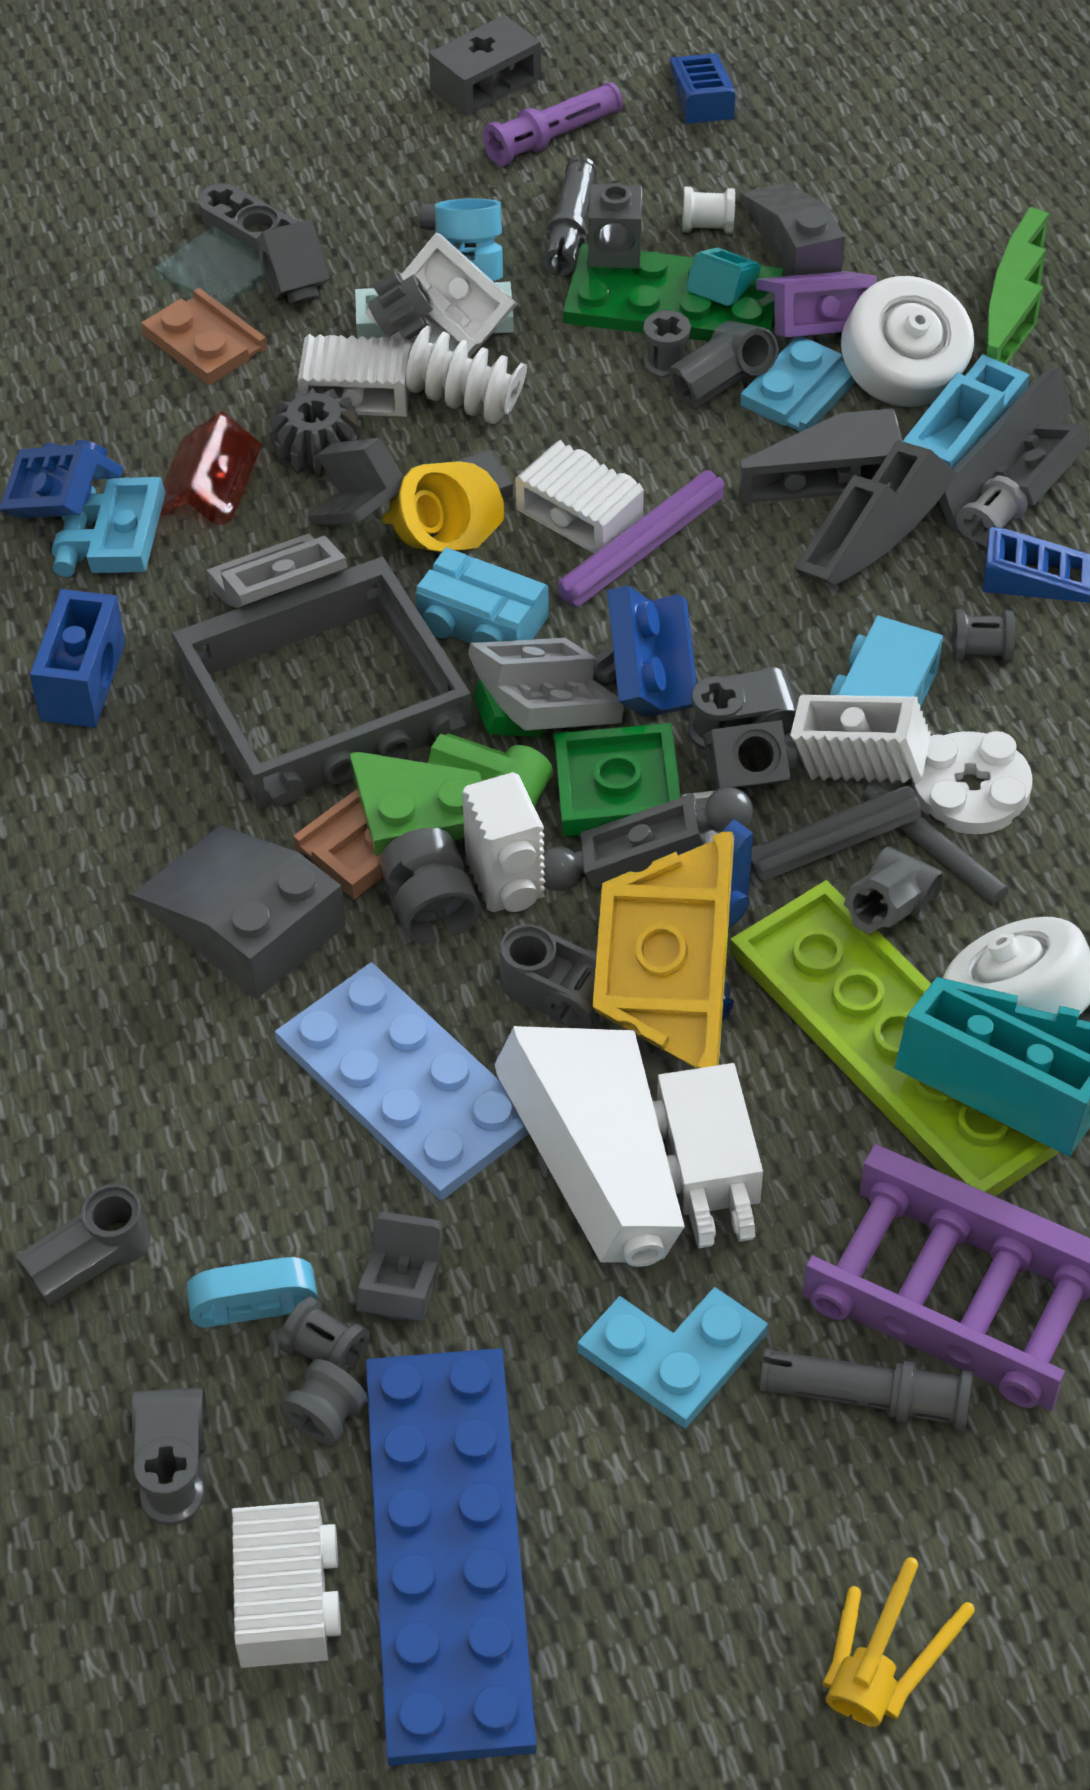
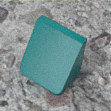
M718 247L695 253L686 285L687 290L720 304L730 306L739 299L760 272L761 265H758L759 263Z

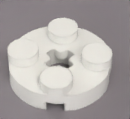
M967 731L947 735L937 734L930 736L922 779L917 783L912 781L911 787L919 800L920 809L928 817L930 813L936 820L944 822V827L965 834L991 833L1011 824L1012 819L1020 815L1029 803L1032 789L1030 767L1024 756L1016 750L1015 740L1004 732L993 731L986 734ZM966 774H973L985 781L981 782L980 790H969L967 783L957 782L956 780L963 779V776Z

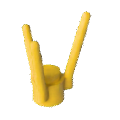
M912 1557L907 1558L903 1563L868 1647L857 1648L853 1656H850L858 1618L861 1590L857 1586H852L848 1589L833 1660L822 1683L823 1686L829 1688L826 1702L833 1710L848 1717L851 1714L854 1720L869 1727L879 1726L884 1715L895 1720L898 1719L909 1694L961 1632L963 1626L975 1612L973 1604L969 1602L962 1604L897 1682L893 1677L897 1667L889 1658L883 1655V1652L918 1569V1561Z

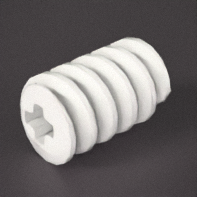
M430 326L423 328L411 348L407 362L406 386L409 391L419 393L425 389L428 399L438 401L445 395V402L448 407L457 409L464 403L466 414L476 417L484 410L485 421L490 424H496L512 410L524 384L527 372L526 364L520 363L512 375L507 373L508 357L501 355L495 364L490 367L487 365L488 349L481 347L475 357L470 359L468 358L469 341L461 340L455 350L450 351L448 350L449 333L442 332L433 344L429 342Z

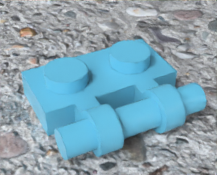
M161 477L107 479L104 494H96V489L92 486L91 495L83 506L81 514L62 516L65 524L63 530L56 534L52 546V554L55 557L53 571L59 576L70 577L75 572L77 561L82 562L84 557H86L92 573L146 572L166 494ZM94 521H96L94 529H86L87 526H92Z

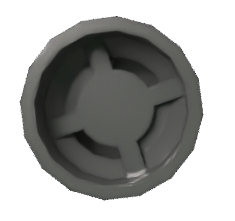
M438 828L416 829L397 837L383 850L379 859L380 870L388 891L395 900V909L404 932L411 941L420 944L436 941L437 938L430 921L443 918L450 936L465 933L475 924L480 914V903L470 878L464 872V863L455 841L448 832Z

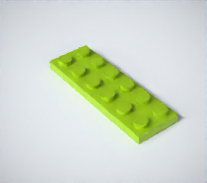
M827 880L730 939L729 954L939 1172L988 1194L997 1196L1060 1153L894 1068L907 1014L931 983L878 930L869 934L854 927L851 914L844 906L845 898Z

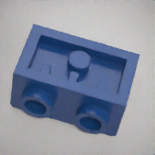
M77 440L75 445L61 446L54 443H44L43 447L19 449L0 504V510L8 515L20 518L80 515L83 506L91 495V481L120 478L124 467L106 457L108 452L105 448L86 440Z
M629 585L607 590L619 702L641 716L662 715L693 708L691 697L697 682L687 599L677 594L650 601Z

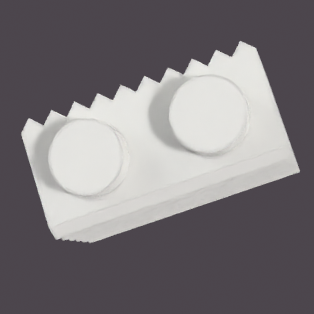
M308 334L304 339L297 381L298 392L301 395L309 394L312 386L317 393L321 394L334 389L338 398H351L352 406L355 408L357 415L406 417L410 393L406 386V369L411 351L410 341L407 338L399 341L395 337L389 338L384 336L377 339L374 336L370 339L361 336L356 339L351 335L346 339L342 335L335 336L331 334L325 337L319 334L315 338Z
M561 440L555 442L515 478L516 510L594 554L643 517L644 489L640 483H637L631 476L625 473L616 474L614 469L608 470L605 464L599 465L597 460L593 459L586 451L581 449L573 450L570 445L565 446Z
M801 695L790 734L809 778L814 780L819 776L823 781L828 777H831L834 781L840 777L848 781L853 777L857 782L862 778H865L868 782L876 778L881 783L888 778L891 783L895 780H901L902 783H905L909 779L917 783L922 779L930 743V731H928V724H925L923 711H920L918 697Z
M512 772L467 785L462 792L466 865L470 866V874L474 875V883L478 884V891L482 893V900L486 902V910L492 912L503 909L510 912L525 910L533 905L537 899L545 897L543 893L545 890L543 885L545 883L543 878L545 875L543 868H545L543 853L545 851L542 847L544 845L542 839L544 837L542 832L544 829L543 824L519 774Z
M319 1502L233 1508L234 1636L240 1667L328 1661L327 1637L341 1636L338 1591L325 1592L324 1569L338 1568L335 1524L322 1525Z

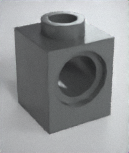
M620 183L590 184L588 267L640 268L642 185H624Z
M312 218L263 231L255 240L274 300L288 296L289 303L292 305L319 297L317 288L324 286L330 280V276Z
M782 720L712 729L703 735L712 791L725 787L742 789L779 784L791 779L789 769L797 767V751L791 739V733L784 734ZM743 741H755L765 750L766 763L760 772L749 771L740 763L738 751Z

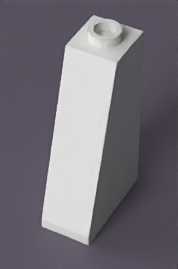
M514 1026L495 1062L496 1074L599 1261L624 1262L631 1266L643 1267L665 1259L685 1226L635 1031Z

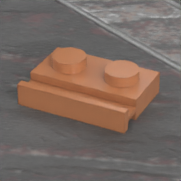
M201 288L193 291L194 297L190 300L184 301L181 298L141 322L144 336L208 385L243 365L255 354L267 350L265 336Z
M357 789L293 836L295 851L301 855H307L314 865L338 882L342 887V891L353 900L383 878L379 862L381 855L375 856Z

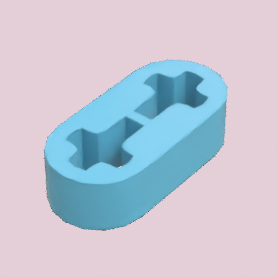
M294 1257L206 1270L193 1276L187 1282L186 1288L190 1319L194 1324L203 1328L291 1314L294 1308L307 1297L311 1296L316 1300L318 1299L314 1268L308 1261Z

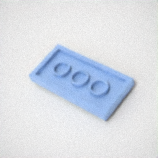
M372 962L275 1031L276 1042L440 1201L452 1194L529 1134L500 1080Z

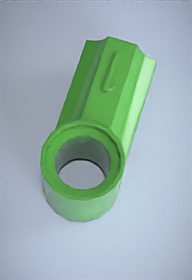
M450 733L446 735L440 734L431 747L428 760L430 764L478 771L482 781L512 772L519 774L534 808L554 773L548 759L531 747L515 745L511 746L504 753Z

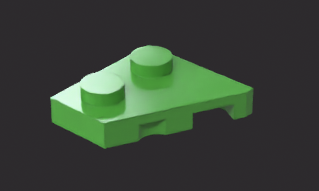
M363 752L350 753L351 770L375 856L382 855L383 850L397 837L420 828L444 830L454 840L465 838L462 792L467 785L482 781L478 771Z

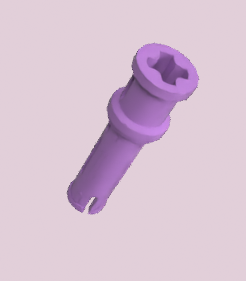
M607 82L601 87L569 98L541 111L534 108H526L520 111L517 118L503 124L495 121L487 124L483 129L484 147L488 156L500 167L511 164L517 155L529 150L537 153L546 149L550 139L578 129L612 113L620 112L623 108L622 95L613 82Z

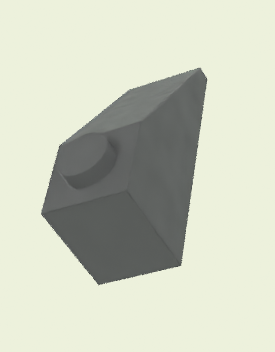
M787 182L740 193L744 205L778 266L784 268V276L842 271L845 236L826 204Z
M894 408L839 413L740 460L738 492L740 504L841 495L853 475L872 480L897 440L902 441Z

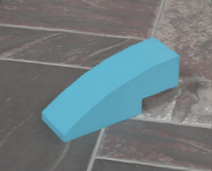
M982 354L966 376L958 372L903 442L932 450L953 469L1028 389L1030 374Z

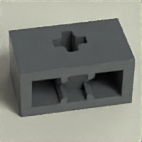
M504 14L429 52L430 87L459 112L468 116L541 78V41Z

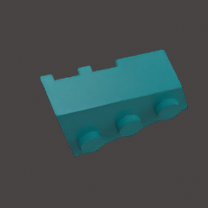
M936 977L907 1014L894 1068L1070 1157L1090 1128V1022L1079 1020L1080 1010L1059 1005L1057 1014L1017 1005V995Z

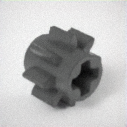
M393 271L373 284L379 296L368 302V306L375 321L386 336L391 337L400 332L403 339L408 338L410 340L420 334L423 328L430 326L424 316L433 311L435 307L430 295L416 275L413 274L403 280L399 272L396 274Z

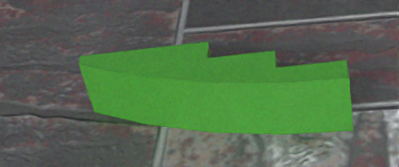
M1033 207L1028 209L1009 240L996 272L989 305L984 339V355L1004 364H1008L1038 322L1043 286L1040 285L1046 254L1044 242L1049 213Z

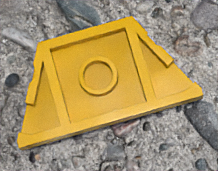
M733 832L718 833L712 836L713 841L681 855H677V852L671 853L653 861L647 869L641 872L629 871L602 883L592 1007L596 1013L626 1030H634L635 1035L695 1069L719 1065L734 851Z

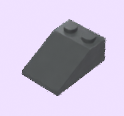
M219 825L131 894V898L256 1000L346 927L342 887L338 882L297 851Z

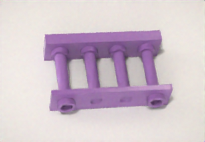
M875 1144L864 1162L859 1194L868 1198L871 1205L837 1266L813 1255L811 1256L806 1265L803 1296L811 1300L813 1307L818 1312L830 1319L845 1320L849 1317L959 1369L974 1371L973 1375L998 1386L1000 1393L1007 1400L1018 1406L1031 1408L1040 1405L1052 1411L1059 1396L1065 1370L1049 1364L1079 1302L1090 1298V1238ZM904 1214L928 1225L931 1234L899 1293L896 1294L861 1277L892 1220ZM966 1242L990 1253L993 1261L961 1322H957L923 1305L954 1246ZM1029 1270L1051 1280L1055 1290L1024 1351H1021L986 1335V1332L1017 1272Z

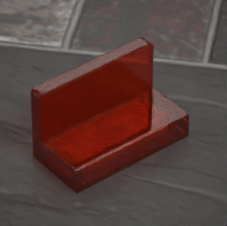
M223 411L194 429L182 439L163 483L166 494L160 515L165 516L181 504L187 502L214 524L225 525L231 521L262 443Z

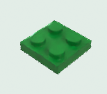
M672 723L554 733L563 837L581 835L580 832L681 798Z

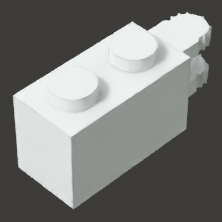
M735 1063L659 1074L657 1101H653L662 1139H665L668 1151L666 1156L675 1191L679 1196L683 1215H689L696 1245L698 1248H704L715 1244L716 1230L710 1211L726 1208L730 1209L733 1231L737 1235L739 1242L753 1240L755 1237V1224L750 1205L760 1203L763 1169Z

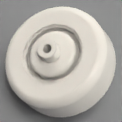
M896 276L883 279L864 291L847 318L841 337V350L845 365L857 384L876 399L900 407H918L933 403L957 372L963 374L970 362L974 349L973 327L962 304L942 286L930 280L914 276Z
M1056 917L1023 919L1001 926L973 941L952 960L943 978L1017 995V1005L1057 1014L1060 1005L1080 1010V1015L1090 1005V948L1081 930L1067 920Z

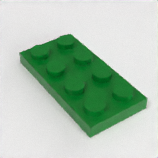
M582 244L563 309V323L643 333L644 321L648 316L655 312L667 310L681 313L688 318L691 324L689 339L711 341L714 331L727 321H738L766 328L772 332L775 319L774 293L756 290V279L782 277L784 268L761 265L759 274L734 304L726 306L687 290L686 285L694 257L662 254L654 251H640V268L588 267V245Z

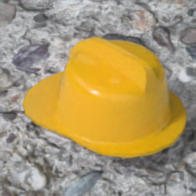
M457 461L423 464L411 468L404 476L399 493L391 498L389 511L381 518L383 524L393 525L394 531L401 541L411 548L443 552L446 547L455 551L478 548L503 522L504 501L497 483L487 471L474 463ZM438 532V534L435 537H431L429 535Z

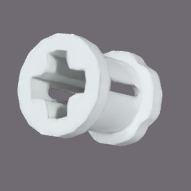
M684 186L682 233H690L692 228L723 229L725 235H733L735 188H727L725 193L694 192L692 187Z

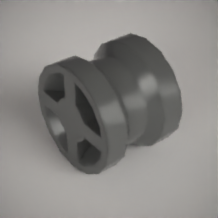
M314 1359L303 1373L305 1381L303 1386L299 1390L289 1391L279 1407L282 1415L292 1427L326 1447H333L344 1433L342 1423L348 1416L357 1415L368 1401L367 1394L362 1386L342 1368L323 1359Z

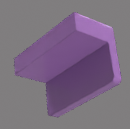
M841 271L756 279V290L774 293L775 336L795 337L843 332L846 320L857 300L864 291L877 283V276Z

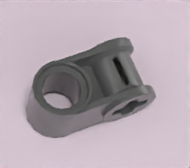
M773 667L749 673L723 677L711 676L702 679L695 685L692 691V706L696 712L688 724V737L694 745L705 750L703 735L712 729H719V725H724L723 728L782 720L784 734L791 733L798 700L788 675L783 670ZM714 693L713 702H708L709 695ZM746 740L742 742L740 747L757 744V742Z
M533 924L516 926L503 936L500 943V987L512 999L547 1014L558 1023L570 1028L591 1029L597 1019L595 1010L592 1007L597 952L583 949L548 932L540 926ZM521 964H531L534 966H524Z
M204 1387L133 1392V1468L136 1482L140 1487L142 1509L149 1519L158 1524L172 1526L184 1523L193 1517L201 1507L204 1495V1450L207 1449V1441H204L203 1419L207 1418ZM173 1477L171 1483L165 1484V1479Z

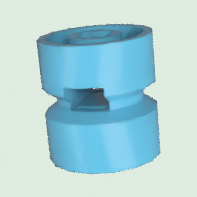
M470 198L436 203V233L441 234L492 281L503 278L502 246L494 242V238L502 234L501 202L491 199ZM465 243H476V247L465 248Z

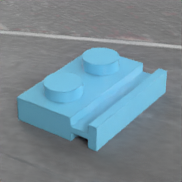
M796 336L777 355L773 367L767 373L757 376L741 393L740 406L780 425H787L801 432L816 425L856 381L849 373L845 362L842 361V354L803 336Z

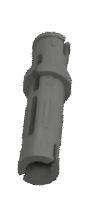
M575 157L567 163L556 214L548 222L546 235L549 243L543 257V265L552 275H556L559 262H563L561 276L572 273L576 265L578 248L584 244L586 239L587 225L584 221L590 200V184H594L597 176V167L588 158H584L581 171L578 170L580 157Z

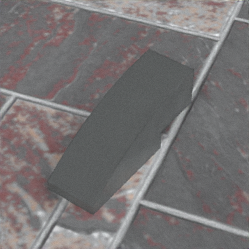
M897 440L872 480L853 475L795 566V569L808 577L833 586L857 574L889 552L918 525L938 502L957 473L932 450Z

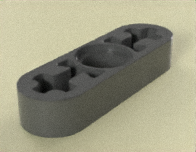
M219 183L210 185L203 189L198 196L200 218L204 224L258 255L259 252L255 240L263 231L250 232L247 231L249 227L266 225L270 227L268 229L270 230L298 222L231 184Z

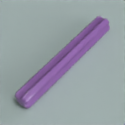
M703 471L561 578L558 582L559 596L574 607L581 606L723 498V487L725 484L722 478L716 477L712 471Z

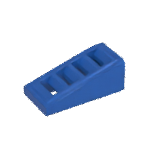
M717 53L670 58V67L686 124L734 119L735 92Z
M989 527L982 592L1090 603V554L1008 529ZM1026 564L1037 565V568L1027 567ZM1048 566L1059 567L1058 576L1048 573ZM1070 568L1081 569V583L1070 580Z

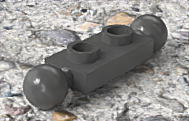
M725 787L713 792L707 799L705 807L700 808L692 793L580 832L582 850L574 852L562 846L545 850L543 853L545 858L543 861L545 866L543 868L545 883L543 885L545 888L554 891L568 890L576 886L585 874L593 889L601 887L602 883L629 871L641 872L657 859L677 852V855H681L706 844V832L713 830L716 833H721L734 819L747 828L753 817L751 800L743 791L737 788Z

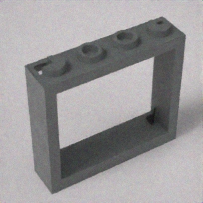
M383 556L172 632L178 668L258 809L274 803L278 805L290 804L296 801L303 792L329 782L331 784H342L353 778L350 753L363 752L405 759L412 750L435 742L440 734L446 735L450 733L459 737L465 730L472 728L471 693ZM374 584L375 588L367 591V586ZM380 612L433 695V698L260 763L209 674ZM206 645V650L199 653L195 651L196 648Z

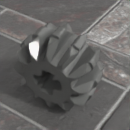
M313 386L309 394L301 395L291 391L288 402L276 403L273 418H271V426H269L270 442L274 446L280 464L291 463L297 475L309 465L313 467V470L319 477L323 470V465L317 457L319 452L332 443L360 440L359 438L362 437L361 420H358V415L352 406L351 398H338L334 389H330L323 394L317 393Z

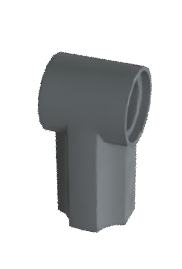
M738 321L722 323L714 331L711 341L669 367L670 376L667 378L672 390L688 406L696 409L748 374L759 376L767 373L777 359V339L766 328ZM746 341L745 351L742 355V348Z
M891 846L885 847L876 858L869 874L852 884L849 888L844 906L851 914L852 925L866 933L872 934L881 927H892L906 916L921 921L923 919L920 916L921 910L929 899L936 901L942 889L945 874L943 871Z
M105 1185L95 1189L86 1197L82 1205L81 1214L14 1257L28 1283L47 1307H50L112 1265H127L137 1261L146 1253L150 1245L151 1233L137 1194L129 1187L123 1185ZM117 1222H128L123 1228L116 1231H105Z

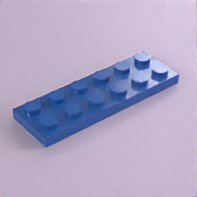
M503 1348L366 1359L388 1766L537 1753Z

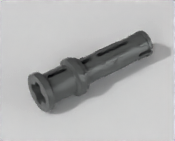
M771 1348L765 1349V1363H762L760 1392L786 1394L890 1411V1418H895L898 1423L907 1424L910 1418L950 1423L953 1424L955 1432L966 1433L974 1372L972 1370L963 1369L960 1375L920 1370L917 1369L915 1362L904 1360V1363H897L896 1369L792 1354L776 1351Z

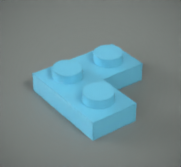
M716 1287L708 1293L674 1333L619 1296L577 1342V1352L686 1429L766 1337L769 1324Z

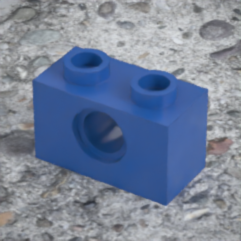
M66 589L60 590L30 672L40 721L97 727L126 643L116 595Z

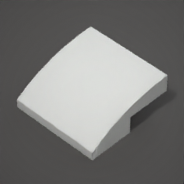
M439 233L433 235L405 271L400 273L403 280L413 274L416 275L433 301L435 309L424 316L430 325L429 342L434 344L442 332L450 334L448 349L450 351H454L461 340L469 341L468 358L479 349L518 304ZM368 308L364 314L377 324ZM400 332L391 336V338L395 337L399 341L403 339ZM418 335L409 340L411 348Z

